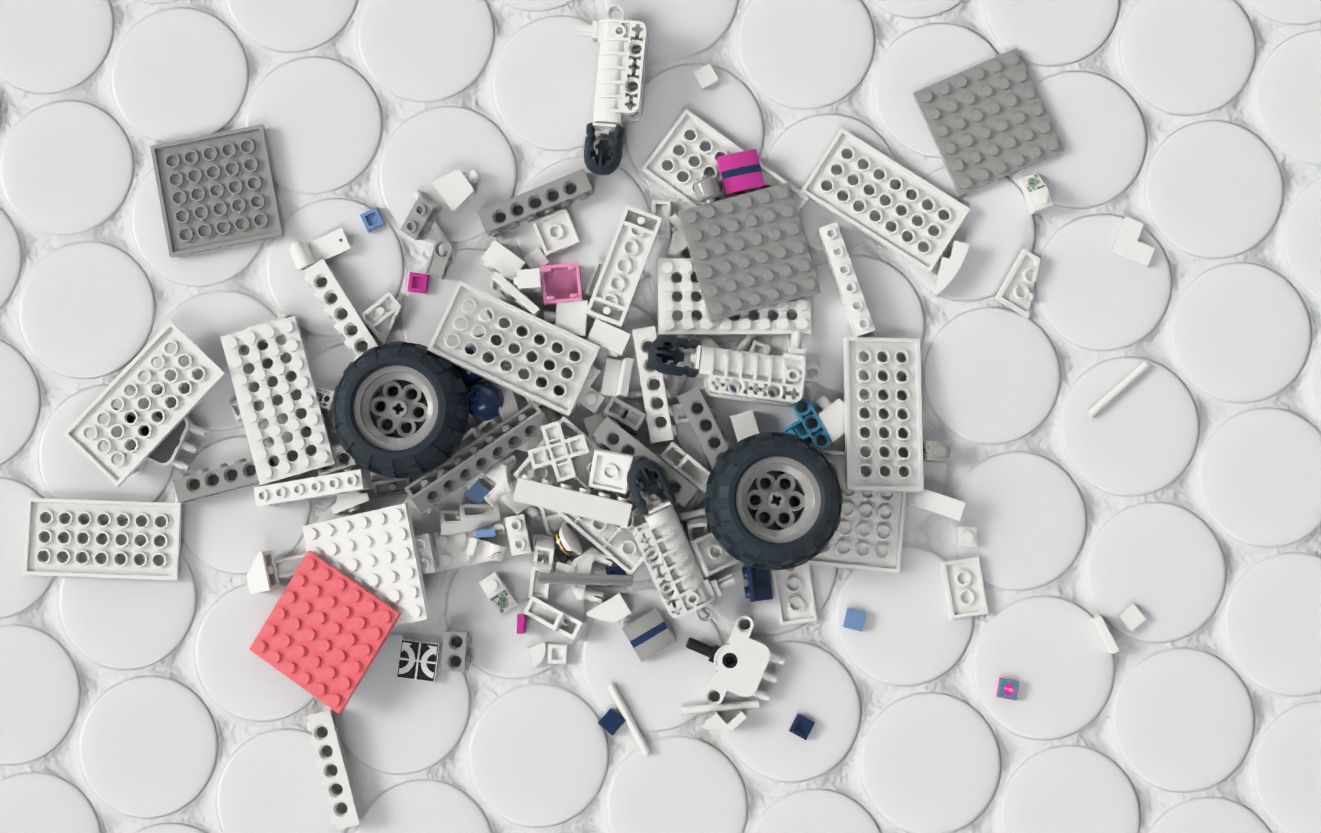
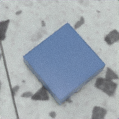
M378 207L360 214L368 233L386 225Z
M477 481L464 495L474 504H482L485 501L484 497L490 491Z
M498 529L476 530L475 535L476 538L498 536Z
M847 608L843 627L862 632L866 612Z

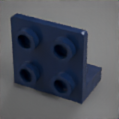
M745 564V567L742 568L743 579H747L748 587H744L745 598L749 599V602L773 599L770 571L757 569Z

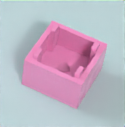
M578 262L540 266L545 307L556 306L557 303L583 301Z

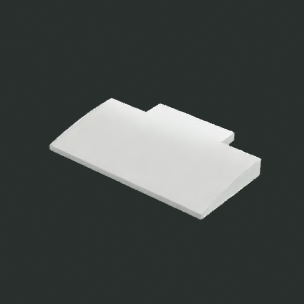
M564 416L559 420L565 439L584 434ZM612 433L609 435L608 441L611 444H616L619 438ZM584 434L589 453L571 458L576 477L557 482L552 464L533 470L528 456L513 474L517 479L518 477L522 478L524 474L533 476L534 481L538 482L546 479L553 481L552 485L560 486L563 483L571 485L572 489L577 491L580 488L591 490L590 494L598 495L599 492L610 494L611 499L617 500L618 496L629 499V503H632V509L627 527L559 511L555 512L631 576L644 561L632 533L633 528L637 524L646 521L644 516L640 515L637 508L638 503H635L629 488L627 494L588 487L595 448L608 451L610 448L605 444L601 447ZM543 439L536 448L546 445L545 440ZM626 446L623 449V453L633 455L634 450ZM636 479V483H638L640 487L643 489V483H639ZM640 492L647 503L646 507L653 505L652 501L660 499L655 494L648 496L647 493ZM642 534V540L646 542L648 540L646 539L645 535Z

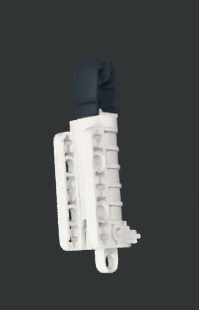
M613 5L608 9L607 19L593 21V26L576 24L575 36L591 37L592 41L598 42L600 47L593 122L586 126V134L588 136L585 138L584 162L586 167L597 175H610L618 168L622 158L623 141L621 139L624 136V122H637L642 116L649 37L643 22L625 20V12L620 5ZM614 10L621 11L622 15L619 19L611 17V13ZM595 131H601V134L615 132L613 134L614 147L612 148L609 145L608 140L600 139L599 143L595 145V148L598 149V154L596 155L594 150V142L596 141ZM608 150H610V153H611V155H612V160H611V156H608Z
M797 331L791 332L790 347L785 349V353L781 356L701 346L700 340L691 339L688 341L687 338L662 336L655 339L650 344L648 350L649 363L656 371L668 375L683 376L685 374L691 378H704L703 390L707 396L789 407L801 400L804 382L814 383L821 377V370L817 365L806 364L805 349H801L803 333ZM674 347L695 349V353L690 356L693 368L689 366H675L678 362L684 361V352H681L679 348H676L675 351L669 349ZM668 360L674 361V362H670L668 365H667V364H664V363H667ZM808 369L816 370L817 376L815 379H810L807 376ZM731 385L736 388V392L732 391ZM769 390L774 393V397L769 394Z
M640 460L633 464L627 473L628 488L635 503H638L637 508L640 515H643L646 520L633 528L632 533L670 616L680 618L695 611L699 620L704 622L710 621L714 616L711 602L716 597L722 595L721 590L736 584L731 573L717 580L713 576L708 579L704 577L672 505L676 501L674 492L670 491L671 486L664 470L653 460ZM654 477L661 484V491L666 496V499L662 501L657 499L652 501L653 505L646 507L647 503L640 492L643 491L648 496L657 493L656 488L658 484L653 483L651 479ZM636 479L639 483H643V489L640 487L638 483H636ZM642 534L645 535L648 541L644 542L642 540ZM650 551H654L652 555L648 556ZM658 564L660 566L661 574H664V576H658V571L654 565ZM673 599L675 600V606H674V607H673V605H672V603H671L670 600H673ZM703 607L710 609V614L707 617L700 616V610Z

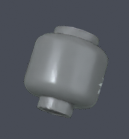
M711 175L698 178L694 184V190L699 202H705V204L712 203L721 196L718 180L712 178Z

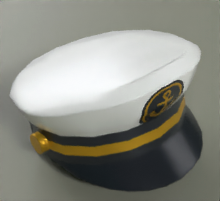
M562 525L555 532L554 547L557 557L561 561L566 562L570 556L582 554V545L576 532L571 527Z

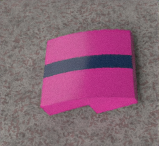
M756 149L716 158L725 195L742 193L745 190L758 189L765 186Z

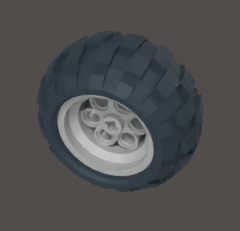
M396 341L374 346L363 352L360 357L347 366L338 386L336 385L333 395V426L336 429L339 442L346 453L357 464L368 471L391 478H412L426 474L450 458L459 448L458 446L464 434H466L469 423L468 392L462 381L463 379L448 360L429 353L428 347L424 345ZM392 387L398 388V394L395 397H391L389 393ZM414 389L418 395L414 400H410L409 392ZM380 402H385L386 404L383 412H379L377 409V405ZM401 404V407L404 408V411H401L398 415V412L395 411V407H399V405ZM418 408L424 409V416L421 418H417L415 415ZM387 420H391L393 423V427L390 430L384 428V423ZM406 423H411L412 430L409 433L403 431V426Z
M763 432L740 440L720 456L710 472L706 483L704 508L713 536L730 556L757 569L785 570L807 563L828 546L841 521L843 492L833 464L827 460L817 446L794 434ZM762 478L769 481L767 489H763L760 486ZM781 479H786L789 483L786 490L780 487ZM752 495H756L759 498V503L756 506L750 503ZM772 496H774L775 498L779 497V501L777 502L778 506L776 504H771V501L773 500ZM791 496L796 497L798 500L796 507H792L789 504ZM762 512L768 515L766 523H762L759 520V515ZM781 513H785L788 517V521L785 524L779 521Z

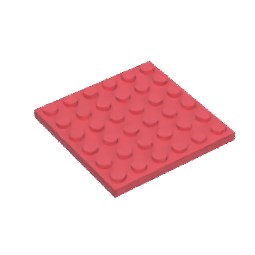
M308 551L249 650L332 710L341 714L400 618L401 613L312 551Z

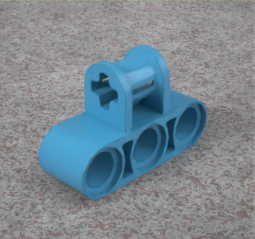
M801 398L800 401L793 405V411L798 421L784 428L783 431L796 434L801 439L809 438L811 443L819 449H825L831 443L830 435L811 402L806 398ZM803 402L807 405L806 412H800L797 409L798 403ZM808 419L816 421L817 426L815 429L808 428ZM818 436L826 438L824 446L817 444L816 439Z

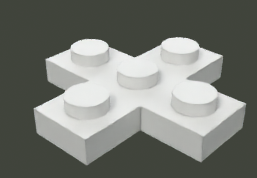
M593 365L568 417L565 416L568 419L579 404L596 414L606 400L603 395H600V393L591 388L602 373ZM565 369L562 370L561 373L564 378L572 377V374ZM558 386V389L563 392L561 395H563L564 389L561 386Z
M559 421L540 426L546 445L527 451L533 470L552 464L557 482L576 477L571 458L589 453L584 434L565 439Z

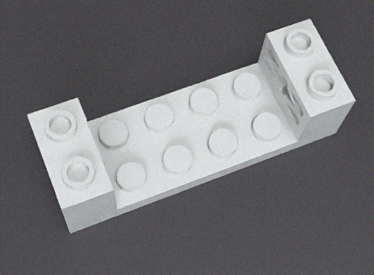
M626 205L585 312L587 317L598 319L623 330L629 314L630 304L653 243L658 238L663 218Z
M525 514L506 517L476 529H498V536L480 539L505 546L503 559L533 553ZM476 530L452 535H441L440 532L415 536L422 575L493 560L466 554L470 537H476Z

